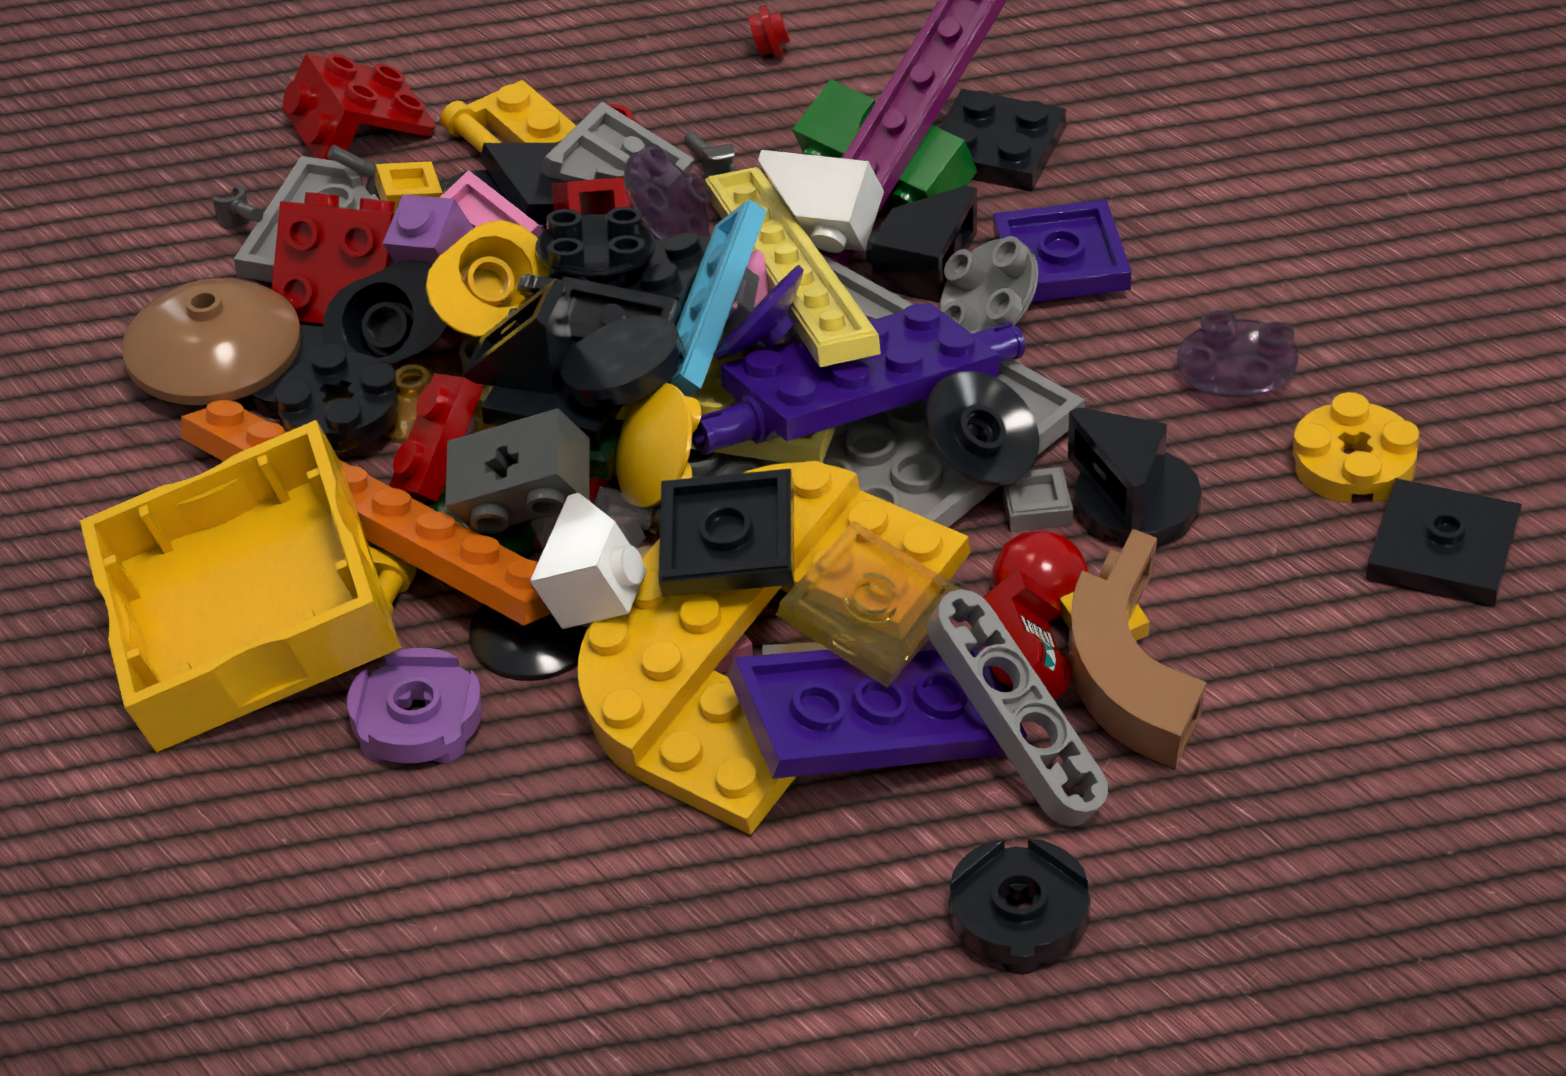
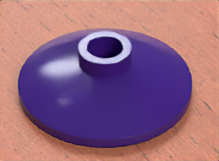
M799 264L760 301L720 344L713 355L717 360L733 356L759 341L763 342L770 349L794 325L795 321L786 313L801 284L804 269Z

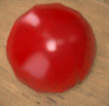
M1048 530L1022 532L1003 545L992 567L989 588L992 590L1019 569L1053 592L1059 604L1061 597L1075 591L1082 570L1089 573V569L1081 551L1064 535ZM1057 615L1050 622H1058L1062 619L1061 615Z

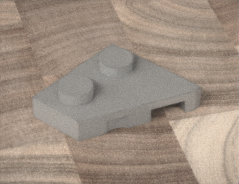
M601 102L545 156L541 173L547 177L568 182L624 177L625 189L629 190L631 197L661 204L689 175L694 158L614 108Z

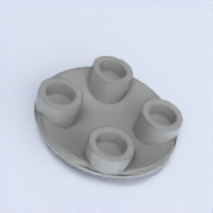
M1014 236L989 241L971 252L967 249L956 251L950 256L944 267V274L948 280L943 289L940 310L971 333L996 327L1008 321L1012 322L1014 326L1026 312L1036 291L1038 265L1035 255L1028 246Z

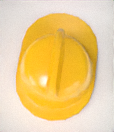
M504 220L484 222L465 234L440 255L428 271L426 291L429 303L440 320L457 332L472 337H481L507 317L509 309L518 308L525 303L528 298L520 295V292L517 291L520 277L523 274L549 277L550 267L541 262L536 254L535 246L538 238L523 226Z

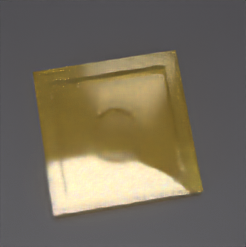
M853 521L780 601L777 616L888 688L930 639L927 633V621L942 597L950 591L961 588Z

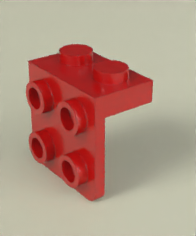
M305 53L294 81L288 84L283 97L282 110L314 158L332 160L327 156L332 145L348 151L360 123L427 137L432 136L436 127V123L425 110V104L415 96L405 82V76L399 70L386 64H376L375 67L356 64L349 58L339 54H329L328 57Z
M305 192L304 203L280 201L272 290L289 301L295 309L299 321L323 324L327 306L339 290L356 280L389 267L390 254L382 243L395 214V202L360 198L359 209L339 207L340 195Z

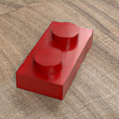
M434 373L431 382L422 390L416 406L417 417L409 437L400 446L393 462L394 474L389 484L390 487L403 490L411 497L434 502L439 501L446 483L447 441L465 436L484 389L483 386L464 377Z

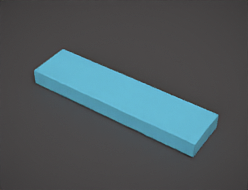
M751 199L748 202L745 201L715 225L677 323L676 329L686 352L684 360L681 358L676 360L675 363L678 371L668 383L679 388L684 396L690 397L702 387L767 211Z

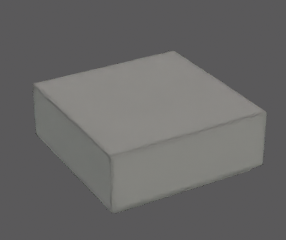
M1062 467L1029 470L1020 479L1006 485H1000L1010 532L1073 525V508Z

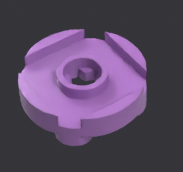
M433 648L403 649L384 656L386 666L375 670L369 676L367 667L356 676L349 688L347 709L352 732L358 739L361 752L366 758L377 762L387 760L397 763H420L434 760L439 763H448L464 754L466 741L475 733L481 722L483 704L477 676L472 669L471 674L459 666L458 657L447 651ZM421 699L425 701V707L421 709L404 710L405 708H410L413 700Z

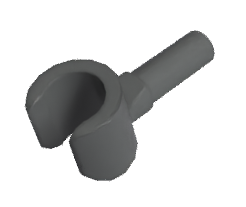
M693 131L685 135V142L702 160L705 179L709 176L736 171L733 163L735 150L732 143L711 146Z
M332 145L327 155L328 158L358 172L362 176L369 177L365 188L370 195L375 194L380 200L375 185L376 164H387L390 162L375 160L372 163L336 145Z
M243 186L233 188V198L220 199L217 196L212 198L217 221L224 228H236L246 224L249 220L259 222L263 218L261 209L248 204Z

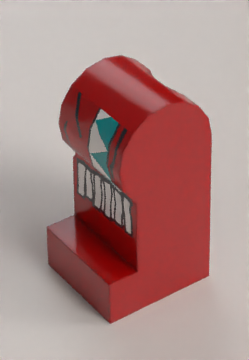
M1017 569L984 595L983 598L992 607L1054 701H1057L1068 688L1073 673L1068 657L1058 651L1048 622L1061 613V609L1053 592ZM991 666L998 681L1013 689L1010 676L1004 670Z

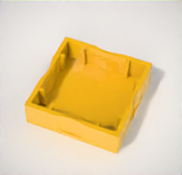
M317 420L237 453L200 475L172 484L162 485L80 520L94 582L102 594L108 609V641L124 708L156 753L401 648L344 468Z

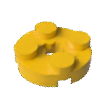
M1350 392L1339 394L1334 397L1332 404L1311 411L1296 426L1292 457L1296 461L1295 472L1299 480L1308 489L1329 500L1352 503V494L1366 495L1372 493V502L1387 500L1390 497L1395 478L1412 481L1415 476L1419 430L1412 422L1404 420L1393 411L1378 405L1369 404V401L1363 395ZM1346 449H1358V450H1362V451H1355V452L1350 453V454L1344 453V450H1346Z

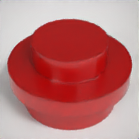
M767 4L760 6L759 13L748 16L749 25L761 57L774 54L775 58L784 56L781 45L789 43L790 38L783 16L780 11L771 14Z

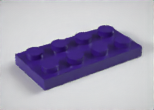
M931 641L734 657L728 674L772 779L1006 755ZM983 647L977 653L972 649L970 654L976 657L983 650ZM991 666L983 667V677L987 684L999 692H1005L1001 682L995 677ZM1020 723V732L1023 738L1026 739L1027 734Z

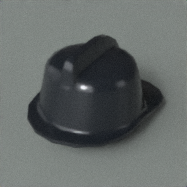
M418 260L396 263L365 278L356 280L339 290L328 304L322 322L325 343L340 345L346 352H358L373 356L390 365L401 364L437 343L449 326L440 320L429 303L426 282L428 271L432 264Z

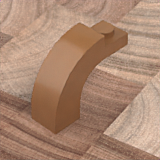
M1132 529L1121 552L1115 549L1110 550L1099 577L1082 570L1077 581L1072 600L1068 657L1073 671L1072 679L1083 704L1108 734L1132 751L1176 769L1201 717L1207 682L1154 660L1141 649L1131 634L1128 622L1153 574L1157 545L1156 537Z

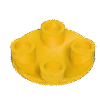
M665 383L653 394L633 402L620 430L616 451L617 479L624 497L637 507L648 508L661 502V481L692 478V469L688 458L692 444V433L697 429L701 419V406L696 398L684 396L681 390L673 384Z

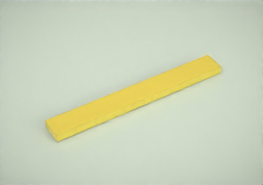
M754 167L709 176L705 179L707 198L722 220L750 199L767 211L753 251H762L764 253L769 291L798 264L804 269L801 284L786 314L795 321L793 328L819 367L880 355L879 334L761 170Z

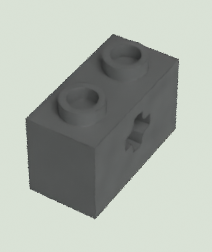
M559 408L449 440L447 441L445 507L479 534H495L506 530L509 526L533 519L556 517L560 514L568 495L580 493L589 500L590 438Z

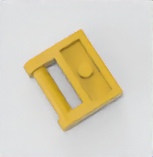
M523 80L506 85L498 91L469 104H465L463 101L451 102L444 108L440 117L441 125L454 137H463L480 153L484 143H502L485 126H489L507 143L561 142L576 127L572 121Z

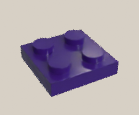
M1106 199L993 213V233L995 239L1014 236L1028 246L1035 255L1038 265V282L1031 302H1045L1052 299L1101 295L1108 292L1131 290L1132 271Z

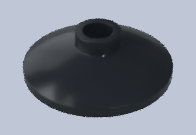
M960 371L944 377L929 393L924 407V422L927 435L938 455L958 474L980 484L998 486L1020 479L1033 466L1039 451L1038 427L1025 401L1006 383L985 373Z
M483 604L472 618L469 628V640L475 658L490 672L512 680L538 681L562 675L578 666L581 644L588 627L578 625L562 629L552 614L523 626Z

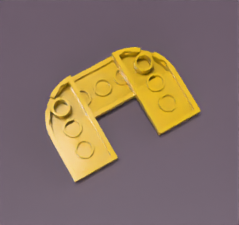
M820 461L781 463L743 472L791 468L794 482L795 585L662 597L659 586V538L642 558L643 565L647 570L629 614L591 622L583 638L578 657V681L581 695L595 737L608 757L622 770L639 781L749 835L754 832L796 776L772 779L729 677L714 671V669L779 589L901 643L971 553L969 537L861 491L857 473L827 465Z

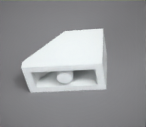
M761 150L758 161L776 192L815 247L831 253H839L844 249L866 250L884 193L869 161Z
M580 493L568 495L530 583L561 628L565 629L629 614L647 569L643 565L640 553L634 546L630 545L616 522Z

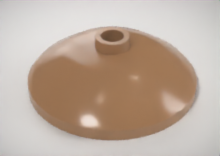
M211 278L177 286L148 303L129 324L122 341V355L130 378L146 393L158 399L177 404L208 405L218 400L233 401L246 397L273 383L294 362L300 349L302 335L299 318L295 309L279 293L247 280Z

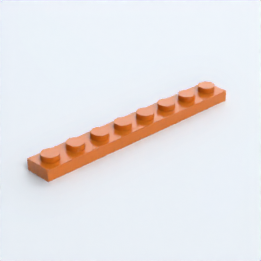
M230 400L214 401L209 403L205 409L181 416V439L223 462L237 453L287 432L281 425L268 422L243 409L241 404ZM339 460L344 468L366 540L523 626L552 614L530 583L538 564L537 561L528 560L501 546L496 539L481 535L456 522L451 515L437 512L411 498L407 492L386 485L368 475L364 469L351 466Z

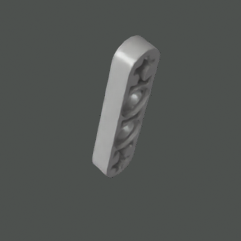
M962 589L950 591L942 597L927 621V633L933 646L1042 810L1052 820L1061 825L1074 827L1084 824L1104 804L1108 795V784L1102 770L989 603L982 596L972 591ZM953 618L956 622L966 620L972 629L969 630L966 626L955 628L951 624L950 619ZM983 646H986L976 657L970 654L972 649L977 653ZM994 666L1004 670L1011 678L1013 691L1005 693L991 688L983 677V667ZM1030 721L1042 726L1050 738V747L1042 749L1030 745L1020 732V723ZM1057 756L1063 760L1061 766L1057 762L1051 769L1046 768ZM1065 785L1067 788L1078 786L1084 796L1080 797L1078 794H1073L1068 797L1063 791L1062 786Z

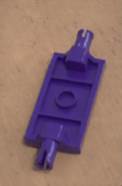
M931 303L910 305L904 311L878 319H868L879 334L880 355L819 367L802 340L772 350L753 351L745 358L721 364V387L734 397L736 405L701 415L699 425L692 433V444L697 450H700L701 454L707 455L715 450L747 440H752L754 443L759 444L782 437L787 442L926 399L940 380L955 372L976 371L997 377L999 375V363L1011 359H1019L1024 355L1025 341L1023 334L1010 321L1001 323L996 327L971 333Z

